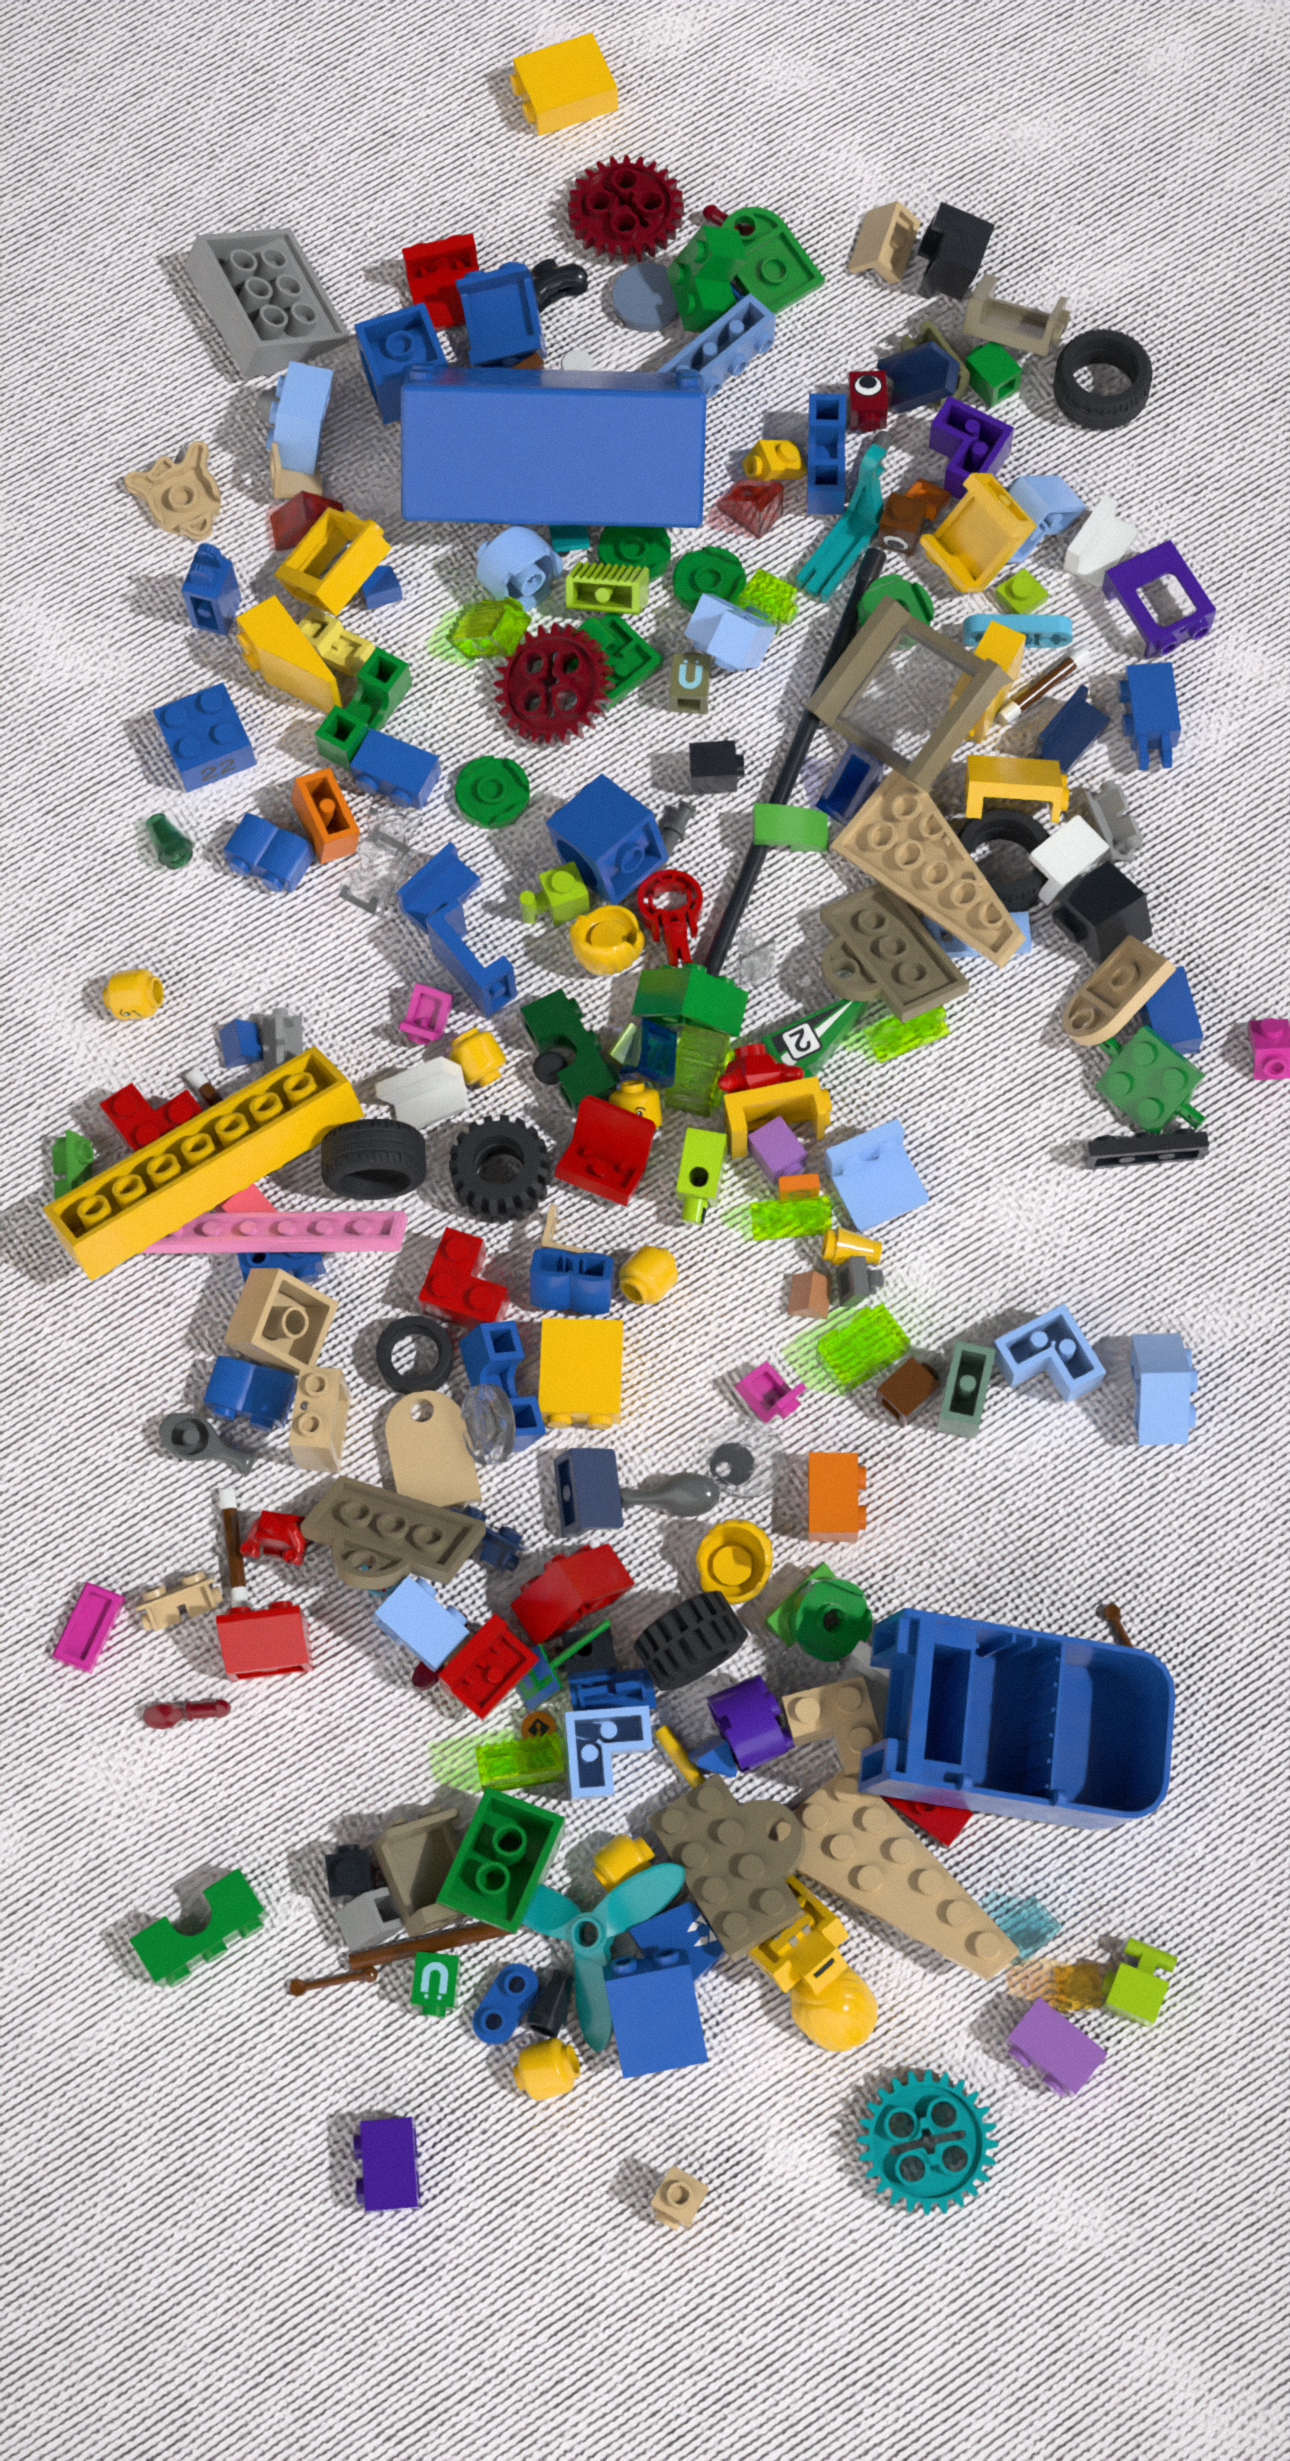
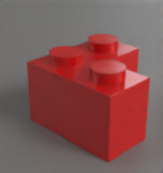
M132 1082L99 1104L107 1121L132 1154L204 1112L187 1089L154 1111Z
M449 1227L445 1228L418 1297L422 1314L473 1330L480 1323L503 1322L510 1305L508 1288L478 1278L487 1255L484 1239Z
M609 1543L592 1548L591 1545H585L569 1557L561 1553L547 1561L543 1566L545 1572L541 1576H536L520 1587L522 1594L510 1606L534 1644H543L560 1638L561 1633L568 1632L585 1615L612 1606L635 1583Z

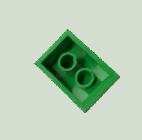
M486 1787L436 1903L516 1935L552 1866L564 1838L565 1817Z

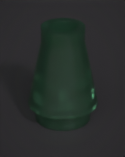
M157 813L152 815L146 821L145 826L150 833L159 863L172 870L184 867L193 857V844L191 840L175 827L165 814Z

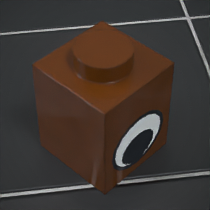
M891 492L879 522L877 546L913 557L925 526L927 503Z
M911 1357L877 1388L875 1400L905 1428L939 1395L941 1384L938 1380L940 1378L926 1362L919 1364Z

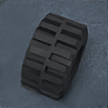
M500 1114V1120L493 1121L492 1115L483 1117V1124L478 1125L476 1121H473L468 1125V1134L463 1131L459 1133L456 1137L458 1146L452 1145L449 1170L454 1192L457 1193L458 1201L463 1207L467 1205L469 1213L474 1217L481 1213L483 1221L492 1223L493 1217H499L500 1224L509 1223L508 1217L515 1215L517 1221L525 1218L524 1211L526 1209L533 1213L538 1208L537 1200L544 1201L547 1195L546 1186H550L551 1175L546 1144L543 1138L539 1139L538 1131L533 1126L526 1129L525 1121L518 1117L513 1123L510 1122L509 1115ZM495 1155L513 1156L524 1165L522 1171L515 1179L504 1184L488 1183L477 1175L481 1164Z
M710 1591L680 1603L657 1618L642 1631L635 1641L633 1648L659 1690L668 1691L688 1685L720 1666L741 1648L748 1637V1633L722 1592Z

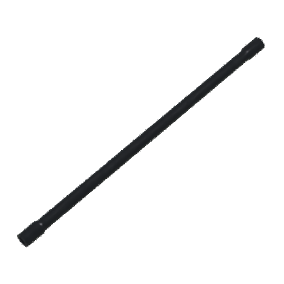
M868 548L865 552L855 578V585L809 700L853 640L860 622L857 604L867 588L880 577L887 560V555L877 548ZM806 708L767 804L787 805L821 720ZM752 839L702 964L707 969L706 974L719 976L771 845H753Z

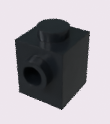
M735 740L689 743L692 794L737 792L738 777H745L744 756L743 754H736Z
M610 1626L558 1665V1672L567 1670L568 1680L617 1672ZM593 1628L561 1633L563 1646L555 1647L556 1656Z
M348 1844L335 1847V1854L325 1855L329 1897L335 1905L349 1903L365 1892L376 1890L372 1856L367 1849L360 1850L359 1844Z

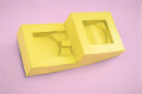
M311 608L297 625L323 662L352 678L356 677L375 650L371 641L345 630L340 620L314 608Z

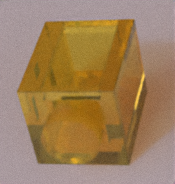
M1097 1963L1054 1967L1049 1975L1053 2008L1062 2016L1098 2013L1102 2008Z

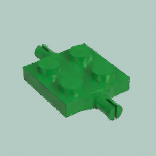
M1148 1025L1142 1026L1131 1041L1123 1046L1113 1037L1097 1044L1112 1059L1108 1070L1096 1083L1095 1087L1147 1132H1154L1158 1136L1169 1121L1178 1116L1191 1125L1195 1131L1207 1120V1117L1203 1116L1189 1104L1194 1090L1206 1075Z

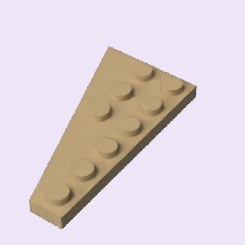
M895 770L888 774L830 845L838 855L1000 969L1005 966L1026 940V937L929 794Z
M842 1769L793 1811L805 1835V1852L800 1865L795 1871L796 1873L809 1877L836 1896L878 1920L891 1924L903 1931V1934L924 1943L941 1953L946 1959L987 1982L1020 1954L1017 1946L879 1795L858 1792L859 1773L844 1776ZM780 1822L770 1830L769 1838L773 1841L786 1839L791 1831L790 1824Z

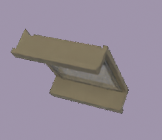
M885 594L804 707L830 728L930 793L933 789L930 787L1000 689L1004 685L1014 682V680L1001 669L1002 667L989 658L984 661L913 617L896 600Z

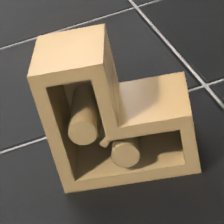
M863 1675L782 1697V1711L795 1747L833 1737L844 1776L859 1773L861 1750L882 1741Z

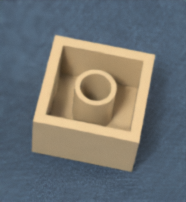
M251 1268L223 1342L269 1368L299 1376L301 1365H316L339 1302L280 1268Z

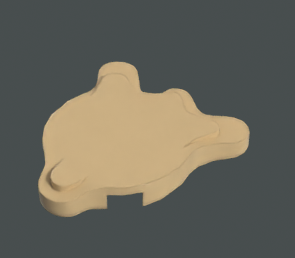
M195 441L191 443L183 461L179 464L173 463L167 456H162L156 461L150 471H133L125 476L124 485L126 490L140 497L147 504L151 517L164 531L176 535L189 536L196 541L206 540L212 535L213 524L220 513L222 502L217 482L207 469L210 452L205 442Z

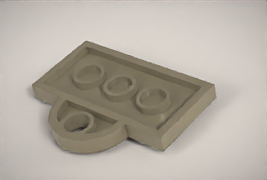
M880 883L820 910V920L835 938L826 946L822 954L821 974L825 985L835 995L856 1002L882 998L902 1024L969 992V981L904 900ZM839 970H848L853 975L848 978H839L834 973Z
M340 1475L300 1524V1529L304 1538L332 1547V1566L340 1580L359 1589L377 1590L400 1583L410 1573L448 1585L485 1536L486 1522ZM362 1565H367V1566H371V1567H372V1568H370V1569H368V1570H357V1569H355L356 1567L362 1566Z
M716 1774L647 1818L672 1861L685 1868L684 1881L732 1961L806 1915L785 1881L796 1871L803 1859L805 1835L796 1816L783 1804L772 1800H754L739 1806L720 1774ZM780 1822L790 1824L791 1831L786 1839L773 1841L769 1838L770 1830L775 1824Z

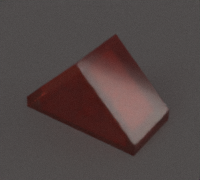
M738 480L716 504V507L720 512L760 540L783 515L784 487L781 482Z
M303 490L270 515L276 551L295 548L328 507L343 513V503Z

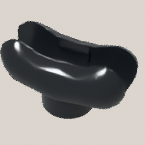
M545 259L536 264L531 270L539 314L552 303L569 296L582 295L588 288V273L582 266L575 263L558 266L554 259Z

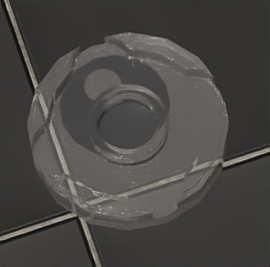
M492 1383L476 1385L465 1396L461 1409V1420H467V1431H462L463 1441L468 1453L478 1464L498 1465L505 1462L512 1453L515 1441L513 1407L507 1394L500 1386Z
M745 1417L738 1418L729 1423L726 1422L715 1430L707 1443L705 1463L708 1476L716 1483L719 1490L731 1497L750 1499L760 1497L776 1486L783 1475L786 1455L784 1445L775 1429L761 1420Z

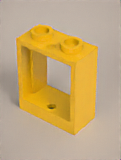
M328 507L273 575L294 599L337 616L391 550V547L382 537L384 534L383 529L371 519L367 518L363 521L348 510L342 513ZM348 540L352 541L322 580L318 579Z

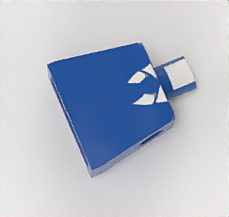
M692 1901L629 1929L631 1938L644 1957L653 1956L655 1951L669 1947L677 1948L678 1951L687 1950L694 1986L725 1956V1950L717 1939L718 1936L706 1916L701 1915Z

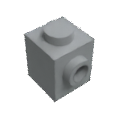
M388 1886L365 1892L334 1912L350 1952L380 1944L405 1928Z

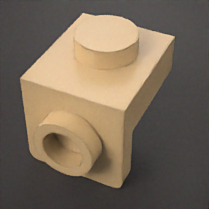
M672 2166L650 2203L651 2207L658 2210L654 2218L674 2231L678 2230L680 2224L689 2229L709 2191L708 2186L678 2167Z

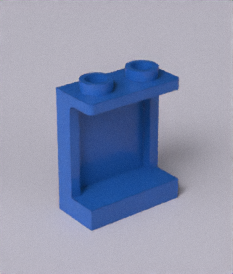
M507 262L500 265L498 270L486 273L481 270L466 273L464 278L455 281L456 289L461 296L471 347L468 353L470 364L473 368H510L534 353H538L542 360L548 358L533 278L526 264Z
M457 898L449 904L442 903L435 907L426 919L431 949L482 1014L488 1018L518 997L513 965L503 955L486 968L483 967L462 940L467 935L463 906Z
M663 1948L655 1951L653 1956L639 1959L633 1956H623L612 1960L610 1965L602 1967L623 2079L708 2062L687 1950L678 1951L677 1948Z

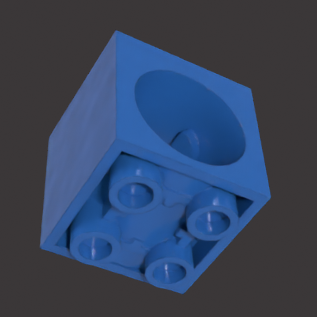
M424 302L354 324L361 366L383 425L401 420V387L407 369L412 367L413 363H432L434 367H448Z
M602 773L591 783L585 785L574 798L562 808L556 810L552 817L545 822L562 865L574 861L584 885L610 905H617L669 859L653 812Z

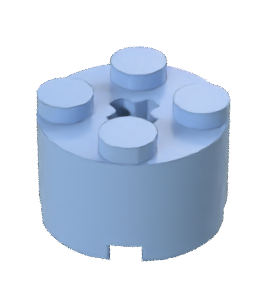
M511 524L506 531L498 535L493 541L484 542L476 552V557L479 560L476 569L478 581L509 612H512L511 609H516L519 613L526 612L539 605L552 592L553 589L549 584L554 576L559 580L563 571L561 557L531 527L525 524Z

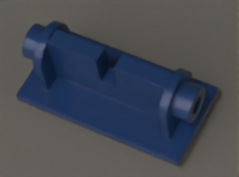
M469 1504L466 1505L465 1509L461 1507L451 1508V1511L485 1522L488 1518L486 1513ZM486 1522V1534L481 1540L486 1545L479 1558L500 1569L502 1572L509 1570L513 1573L521 1558L516 1556L517 1551H529L530 1547L521 1542L523 1535L503 1524L500 1529H497Z

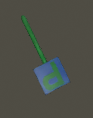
M603 1620L551 1661H549L541 1644H537L531 1649L539 1657V1662L517 1685L529 1711L534 1710L563 1688L554 1668L607 1629L611 1624L610 1620Z

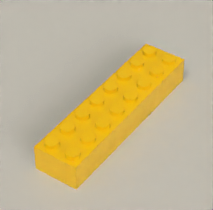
M314 1045L42 1209L61 1244L90 1281L100 1275L108 1273L113 1267L133 1255L143 1252L148 1246L166 1235L179 1230L184 1224L204 1212L212 1210L216 1205L237 1192L247 1189L252 1183L270 1172L280 1169L285 1163L303 1152L313 1149L318 1143L322 1142L323 1137L333 1128L358 1120L365 1115L350 1081Z

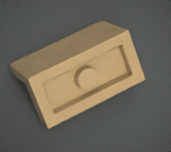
M898 200L869 210L866 213L848 269L854 274L873 268L890 284L901 281L921 221Z

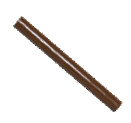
M483 1923L349 1954L351 1970L354 1971L369 1966L416 1957V1951L434 1953L513 1934Z

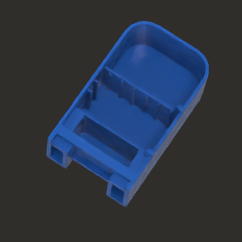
M903 1608L874 1625L870 1666L890 1670L883 1740L861 1750L858 1792L1088 1830L1109 1829L1142 1818L1156 1811L1166 1798L1170 1783L1176 1697L1174 1681L1166 1665L1154 1654L1138 1648L911 1608Z

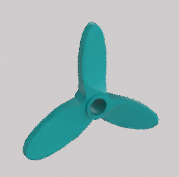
M661 1863L631 1876L611 1890L592 1912H586L565 1894L542 1884L522 1924L541 1934L568 1941L573 1948L575 1967L574 1987L578 2019L585 2041L595 2052H602L608 2047L614 2031L602 1970L603 1966L610 1965L612 1961L610 1947L614 1942V1938L629 1932V1929L653 1918L677 1895L685 1880V1868L680 1864ZM590 1922L598 1930V1938L593 1945H590L584 1937L585 1927Z

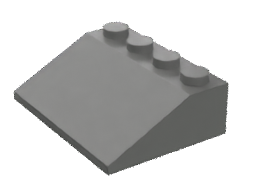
M291 228L197 235L184 267L244 377L275 374L287 369L290 361L301 363L349 343L351 337Z

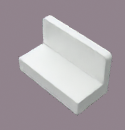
M1106 494L1103 495L1068 547L1063 569L1098 588H1102L1105 571L1121 562L1139 533L1136 527L1115 517L1117 500Z
M1074 816L1029 855V860L1049 879L1038 894L1047 906L1059 896L1058 892L1080 879L1092 869L1110 848L1081 816Z
M442 1056L375 1083L377 1098L394 1105L397 1121L410 1124L417 1130L469 1109L461 1065Z

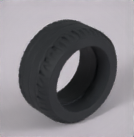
M1112 329L1086 331L1084 334L1081 333L1071 339L1061 351L1057 359L1053 381L1054 396L1063 414L1067 415V418L1071 419L1072 422H1076L1077 425H1082L1084 428L1088 427V429H1100V431L1104 429L1113 430L1130 423L1145 407L1152 383V364L1145 348L1137 340H1134L1133 337H1129L1128 334L1117 332L1118 330L1113 331ZM1097 363L1108 364L1123 371L1130 379L1132 386L1117 395L1100 396L1083 389L1076 382L1073 375L1087 365Z
M994 808L986 812L983 811L981 819L971 818L957 834L969 855L979 845L991 840L1000 839L1015 842L1031 854L1033 850L1050 837L1038 820H1034L1027 813L1023 814L1020 810H1009V808H999L998 810ZM1035 866L1034 870L1027 877L1013 883H998L989 879L986 880L1010 913L1022 911L1033 905L1040 898L1038 894L1049 879Z
M391 1119L355 1120L338 1125L330 1130L322 1139L320 1147L322 1179L326 1187L340 1196L359 1200L395 1198L414 1191L426 1178L424 1137L416 1128L405 1122Z

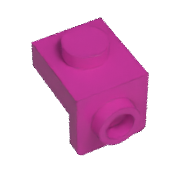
M420 982L415 983L406 1018L404 1021H400L398 1029L408 1032L407 1039L429 1045L430 1040L442 1039L455 994Z
M1267 1018L1264 1020H1250L1248 1023V1036L1254 1055V1079H1289L1290 1024L1288 1019Z
M767 1360L740 1380L734 1387L765 1424L777 1415L784 1420L801 1405L797 1398L807 1389L802 1382L794 1389H791Z

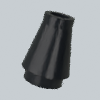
M552 1969L549 1978L526 2011L528 2016L526 2026L529 2029L547 2037L557 2038L560 2030L566 2028L571 1992L575 1981L572 1975L561 1970Z

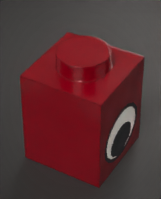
M886 370L849 372L848 408L850 430L872 432L877 429H886L888 415Z

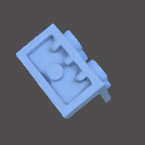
M898 1118L825 1150L824 1167L859 1233L923 1206L929 1201V1196L903 1147L905 1131Z

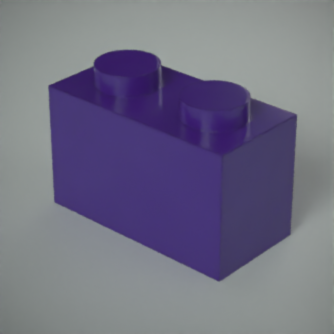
M413 2117L360 2121V2132L353 2133L355 2160L362 2159L363 2177L356 2178L357 2203L365 2204V2212L369 2214L421 2209L416 2120Z

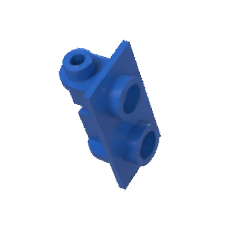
M646 1668L568 1680L573 1711L648 1705L649 1709L657 1708L653 1679Z

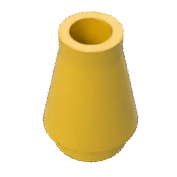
M839 1226L836 1229L827 1228L822 1242L821 1259L830 1261V1265H841L850 1256H866V1264L878 1265L881 1257L882 1242L869 1239Z

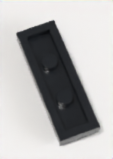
M1184 1128L1172 1132L1171 1135L1156 1136L1154 1132H1141L1133 1135L1132 1138L1117 1139L1113 1135L1099 1136L1087 1143L1084 1153L1086 1170L1204 1160L1209 1148L1207 1131L1195 1132L1194 1129Z

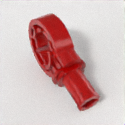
M674 869L657 871L648 876L638 889V914L643 924L651 930L653 941L660 942L659 926L662 927L668 965L678 968L679 960H681L683 968L684 963H693L690 955L686 922L688 921L691 938L698 935L697 922L701 918L703 911L702 889L691 875L683 871ZM673 891L681 895L686 893L687 904H684L679 909L668 911L661 908L657 909L653 905V898L655 899L660 893ZM648 895V904H645L644 901Z

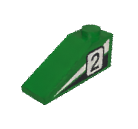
M842 999L762 1037L761 1044L765 1045L766 1054L774 1056L779 1063L801 1067L804 1071L803 1079L814 1077L820 1072L868 1010L869 1001L856 1002Z

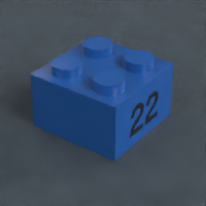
M223 682L153 710L159 731L187 793L257 765L252 745Z

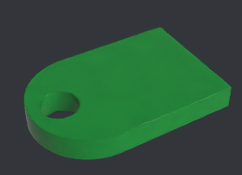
M746 207L733 212L722 224L721 228L734 229V226L738 223H747L753 228L754 232L751 235H740L748 261L736 274L734 280L746 296L751 293L774 315L779 314L824 286L825 278L784 221L774 212L761 207Z

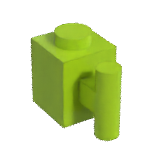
M574 861L538 874L540 892L533 894L531 891H524L519 897L522 920L527 924L534 923L537 920V915L546 911L549 912L554 926L575 919L579 915L590 913L589 894Z
M1129 1937L1123 1953L1139 1959L1136 1968L1121 1962L1116 1967L1115 1972L1107 1969L1098 1992L1105 1996L1101 2007L1150 2028L1156 2021L1170 1982L1153 1976L1155 1968L1159 1967L1172 1973L1178 1957Z

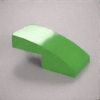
M754 803L752 809L753 845H789L790 851L828 852L827 813L797 806Z

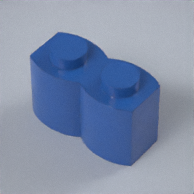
M250 813L244 815L223 849L231 870L245 877L248 874L260 877L261 883L274 892L284 890L293 893L316 856L312 844L287 830L279 829L265 819Z
M557 1248L534 1250L530 1267V1304L545 1310H564L570 1308L576 1312L589 1315L609 1313L613 1296L614 1259L607 1255L593 1252L572 1254Z
M218 1356L203 1402L209 1409H212L211 1415L216 1418L231 1422L234 1421L235 1417L247 1418L250 1420V1426L271 1432L273 1427L285 1428L296 1394L298 1381L294 1375L283 1371L256 1366L230 1357Z

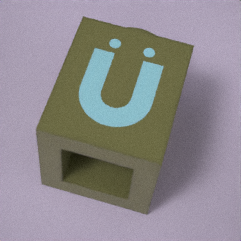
M697 652L673 654L670 712L708 714L711 656H703Z

